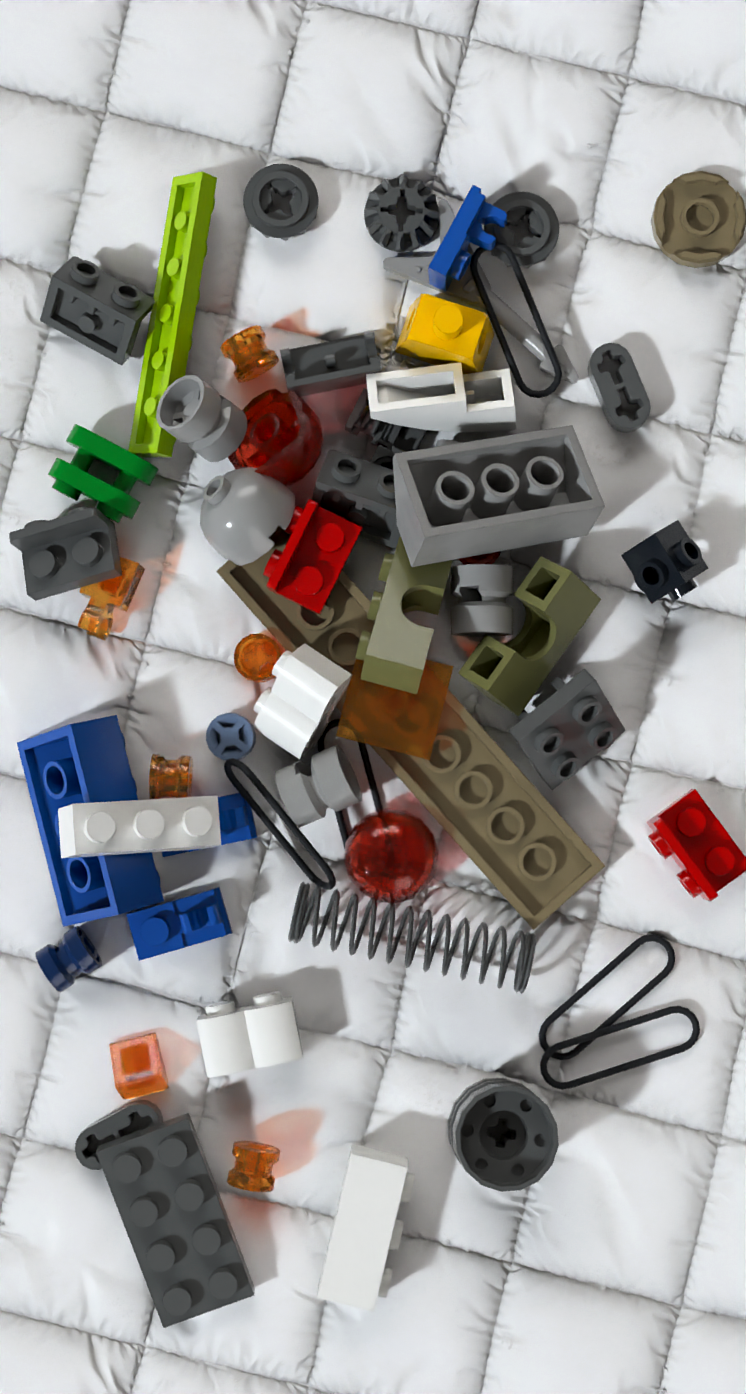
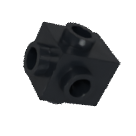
M679 520L654 533L621 555L634 575L635 583L646 594L651 604L667 594L673 602L698 587L693 578L709 569L702 558L700 548L689 538Z

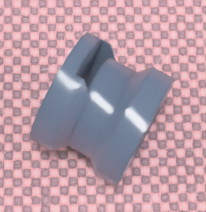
M225 713L217 716L209 724L206 731V742L208 748L216 757L222 760L231 758L239 760L252 752L256 743V732L247 718L236 713Z

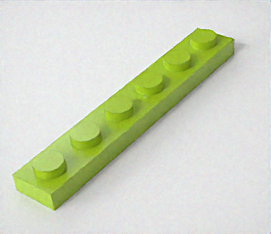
M205 172L176 176L172 180L153 296L155 303L150 315L128 449L129 452L142 458L172 457L173 447L177 439L159 426L156 413L160 398L166 389L175 380L185 376L188 355L192 346V330L196 306L200 298L199 287L203 263L207 254V238L211 214L215 206L214 195L217 177Z

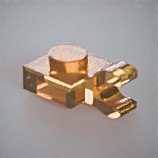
M120 557L122 576L81 587L79 591L90 600L80 617L78 627L86 630L88 635L104 641L112 628L114 608L127 612L145 571V568L139 563Z

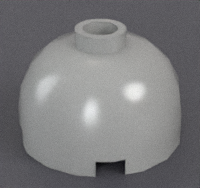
M241 467L232 470L223 476H216L207 484L203 492L204 500L201 505L200 526L209 544L222 557L240 566L254 562L274 546L275 543L269 537L275 532L278 525L286 530L295 509V494L280 479L266 470L252 467Z

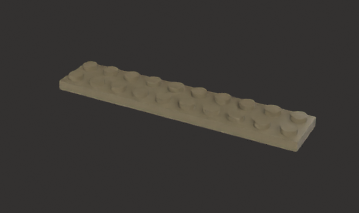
M279 525L269 537L275 543L274 546L256 561L240 566L228 560L216 572L285 650L294 652L305 643L352 674L349 685L336 708L533 930L605 867L600 859L426 664L417 694L360 679L364 661L355 659L363 630L372 632L375 621L367 619L370 600L343 570L321 615L270 591L266 586L269 578L263 575L265 567L275 549L283 552L291 536L284 532L285 530Z

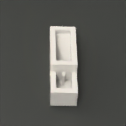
M461 362L366 374L371 419L399 426L445 432H492L516 429L515 401L509 368L463 374Z

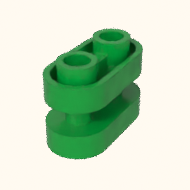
M74 424L66 442L77 448V451L71 463L56 458L48 473L50 477L55 479L52 488L75 501L79 499L81 494L97 502L95 508L117 523L121 521L123 516L132 520L141 502L129 495L135 482L138 481L150 486L159 469L82 426ZM94 459L119 471L112 486L87 473Z

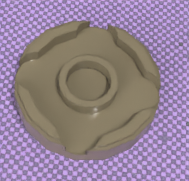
M697 171L680 175L663 189L656 199L651 217L653 237L663 254L677 264L693 268L716 265L731 255L744 235L746 209L743 198L738 191L735 192L733 187L728 184L729 181L718 174Z

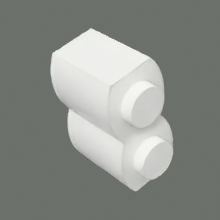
M305 643L294 652L286 650L280 656L272 670V675L277 677L273 687H268L264 690L253 709L258 713L253 728L299 760L317 744L352 677V674Z
M281 991L253 996L254 1005L235 1008L233 1001H224L205 1006L206 1014L198 1016L196 1021L207 1078L303 1059V1050L292 997L282 999Z

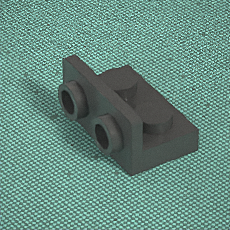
M73 256L52 275L40 321L114 362L123 365L131 356L141 321L153 309L155 300L141 292L136 286L124 283L102 271L94 263Z
M333 449L329 450L316 480L312 500L318 502L319 507L362 527L360 537L396 549L400 533L396 519L393 470Z
M74 508L65 516L49 521H31L23 529L9 533L10 543L22 552L27 595L35 601L122 576L115 523L97 508Z

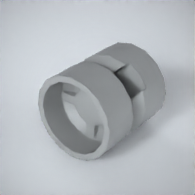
M185 375L175 380L161 396L157 406L156 419L159 426L181 442L188 443L189 448L209 462H219L228 458L237 450L247 431V418L244 411L222 395H219L218 391L196 375Z
M494 564L452 566L451 594L458 598V604L451 608V635L484 637L485 634L490 637L513 635V608L506 604V598L513 594V567Z
M334 745L312 755L311 764L309 765L303 761H298L275 771L276 785L282 802L290 818L299 828L324 818L326 808L330 807L337 812L362 801V793L355 772L339 745Z

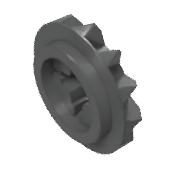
M273 164L262 168L249 180L243 197L244 211L251 227L257 229L266 238H281L287 241L292 236L304 234L307 227L316 219L319 202L318 192L312 179L300 168L289 164ZM270 188H272L275 194L278 193L283 198L289 194L293 195V198L289 201L292 217L280 209L269 212V209L274 205Z
M404 174L399 178L384 179L379 186L370 191L364 209L365 225L370 236L380 246L395 252H408L423 246L435 233L439 221V209L435 194L431 193L422 180L409 179ZM400 196L405 197L407 209L415 211V215L407 216L406 223L403 224V231H399V223H397L396 216L388 214L389 210L397 208Z
M514 192L498 199L493 206L507 213V224L505 228H502L494 223L484 225V231L496 237V242L510 247L517 258L519 266L527 269L540 261H545L556 246L559 237V221L552 206L542 197L530 192ZM525 214H529L528 231L533 233L534 236L533 238L525 236L522 242H519L518 246L515 247L513 246L514 232L508 229L509 225L518 226L520 220L524 219ZM494 248L490 250L491 255L503 261L507 267L512 266L509 258L503 251Z

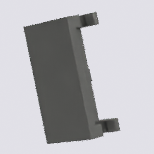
M374 331L364 333V335L280 350L290 399L366 384V374L382 372L376 350Z

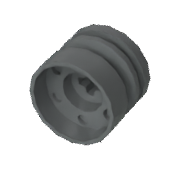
M506 1078L483 1079L467 1087L453 1103L447 1121L449 1143L464 1170L480 1185L500 1192L522 1190L538 1182L552 1166L559 1146L557 1123L548 1105L523 1084ZM499 1119H502L503 1123L510 1128L509 1134H501L499 1141H495V1138L488 1132L489 1126H497Z

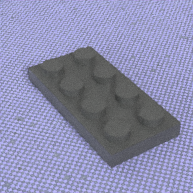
M189 1113L98 1145L96 1154L163 1328L254 1296L255 1287Z

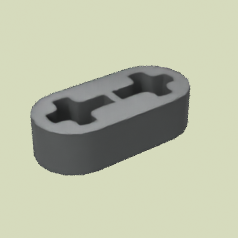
M616 343L603 344L594 351L589 360L587 370L590 381L611 427L625 433L636 431L644 424L650 414L651 406L648 395L627 349ZM608 355L611 361L619 360L622 365L616 371L619 384H614L608 371L600 373L598 370L604 361L603 356ZM623 391L629 404L637 403L640 409L634 414V421H630L627 415H617L616 411L622 404L618 392Z
M138 1100L90 1124L80 1133L76 1140L75 1153L77 1159L88 1169H102L96 1152L90 1154L87 1151L86 1147L92 1142L90 1135L95 1134L98 1140H102L114 1134L115 1138L118 1139L126 1136L122 1129L129 1126L133 1121V1112L137 1111L141 1117L149 1115L152 1118V1122L148 1127L163 1122L161 1110L156 1104L148 1100ZM140 1129L135 1130V1131H133V1132H131V1133H129V1134H132V1133H134V1132L140 1131Z

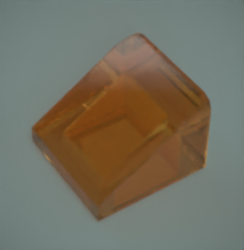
M155 1032L109 1044L115 1088L122 1099H131L169 1088L159 1041Z

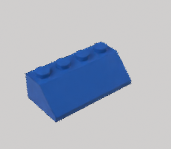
M117 715L69 724L17 742L63 927L120 915L164 902L160 887V876L156 870L152 852L61 858L59 808L76 803L138 800L137 786L132 777L125 750V739L120 730Z

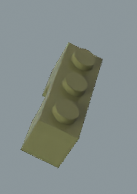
M399 536L395 554L385 552L378 580L386 582L383 593L377 591L373 593L367 619L375 621L372 632L362 631L355 659L364 661L361 680L417 694L434 629L417 625L411 622L404 614L411 611L439 614L453 560L411 567L401 536Z
M540 556L514 593V596L523 603L526 611L525 622L519 634L507 643H501L485 634L458 672V674L489 699L517 716H520L601 601L572 571Z

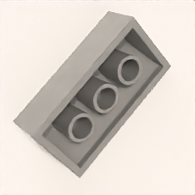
M573 425L395 453L393 457L397 527L411 567L587 536L605 507Z

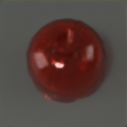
M270 389L253 398L242 410L247 418V431L244 439L228 459L235 469L242 467L258 468L254 472L270 476L284 485L290 486L303 479L314 468L321 455L324 444L321 421L309 404L294 391L288 390L286 393H281L277 389Z
M384 808L369 813L353 826L345 842L344 863L349 879L361 894L372 899L375 898L377 902H394V904L414 899L430 885L437 871L439 850L433 832L420 817L405 809Z

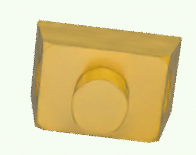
M421 294L409 307L395 352L433 365L461 362L463 374L482 372L494 337V331L488 315L484 312L429 294Z

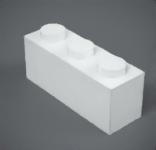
M218 796L76 803L58 809L61 858L193 850L221 845Z
M352 1144L318 1284L317 1298L374 1312L377 1297H387L393 1269L385 1267L389 1249L398 1250L404 1221L396 1220L400 1201L409 1203L415 1174L407 1172V1157Z

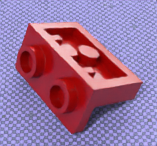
M309 498L304 509L299 506L295 507L291 521L284 531L291 536L283 552L277 549L274 550L263 575L269 578L266 586L270 591L321 615L362 532V527L319 507L318 502Z
M696 789L689 790L647 821V824L653 831L648 836V839L664 859L672 856L682 870L676 876L693 898L700 894L703 899L711 902L718 897L716 892L746 871L745 855Z

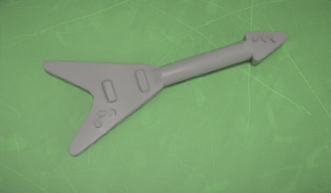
M441 199L438 203L440 245L455 219V215L445 199ZM469 244L468 253L473 255L474 252ZM434 256L385 258L383 261L384 269L469 304L481 306L486 311L471 275L470 263L462 279L458 281L453 278L445 292L429 284L428 267ZM477 262L478 273L499 324L541 361V371L555 376L554 367L540 334L491 291L490 283L481 265ZM557 345L554 351L561 366V379L575 384L579 378L564 347Z

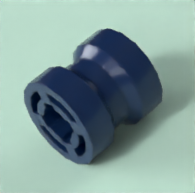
M78 926L63 935V940L58 943V947L48 944L35 953L37 962L44 975L59 992L72 986L75 983V978L81 973L90 974L102 966V960L95 946Z

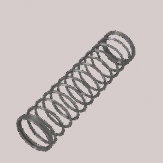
M304 881L300 884L289 930V942H300L315 903L312 945L314 948L318 946L334 904L330 947L332 952L337 950L353 906L349 940V954L352 956L357 951L372 908L367 955L369 960L374 958L390 912L386 962L389 964L394 958L406 919L409 915L405 953V967L408 968L412 963L422 929L428 917L423 963L424 972H427L430 968L441 931L446 921L442 964L443 977L448 973L458 938L465 924L461 980L466 978L477 940L482 929H484L479 975L480 985L484 983L494 947L502 931V951L497 987L500 989L503 985L508 964L519 936L521 937V948L516 966L514 990L516 993L520 991L522 994L527 987L536 946V935L534 933L530 934L528 931L524 934L522 930H519L514 935L506 955L507 933L505 927L501 926L497 929L487 953L488 926L485 922H482L475 932L468 952L470 925L465 917L456 930L449 951L451 917L449 914H445L439 923L430 949L433 918L432 912L428 909L423 914L411 948L414 909L410 905L403 914L392 946L395 904L391 901L386 907L373 945L377 901L373 897L367 905L354 943L358 896L356 893L351 896L336 938L340 892L336 889L331 896L317 936L321 887L319 885L315 887L304 918L310 884H305Z

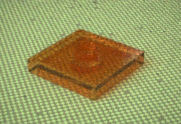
M356 659L336 736L430 760L454 666L426 659L418 692L413 694L361 680L364 661Z

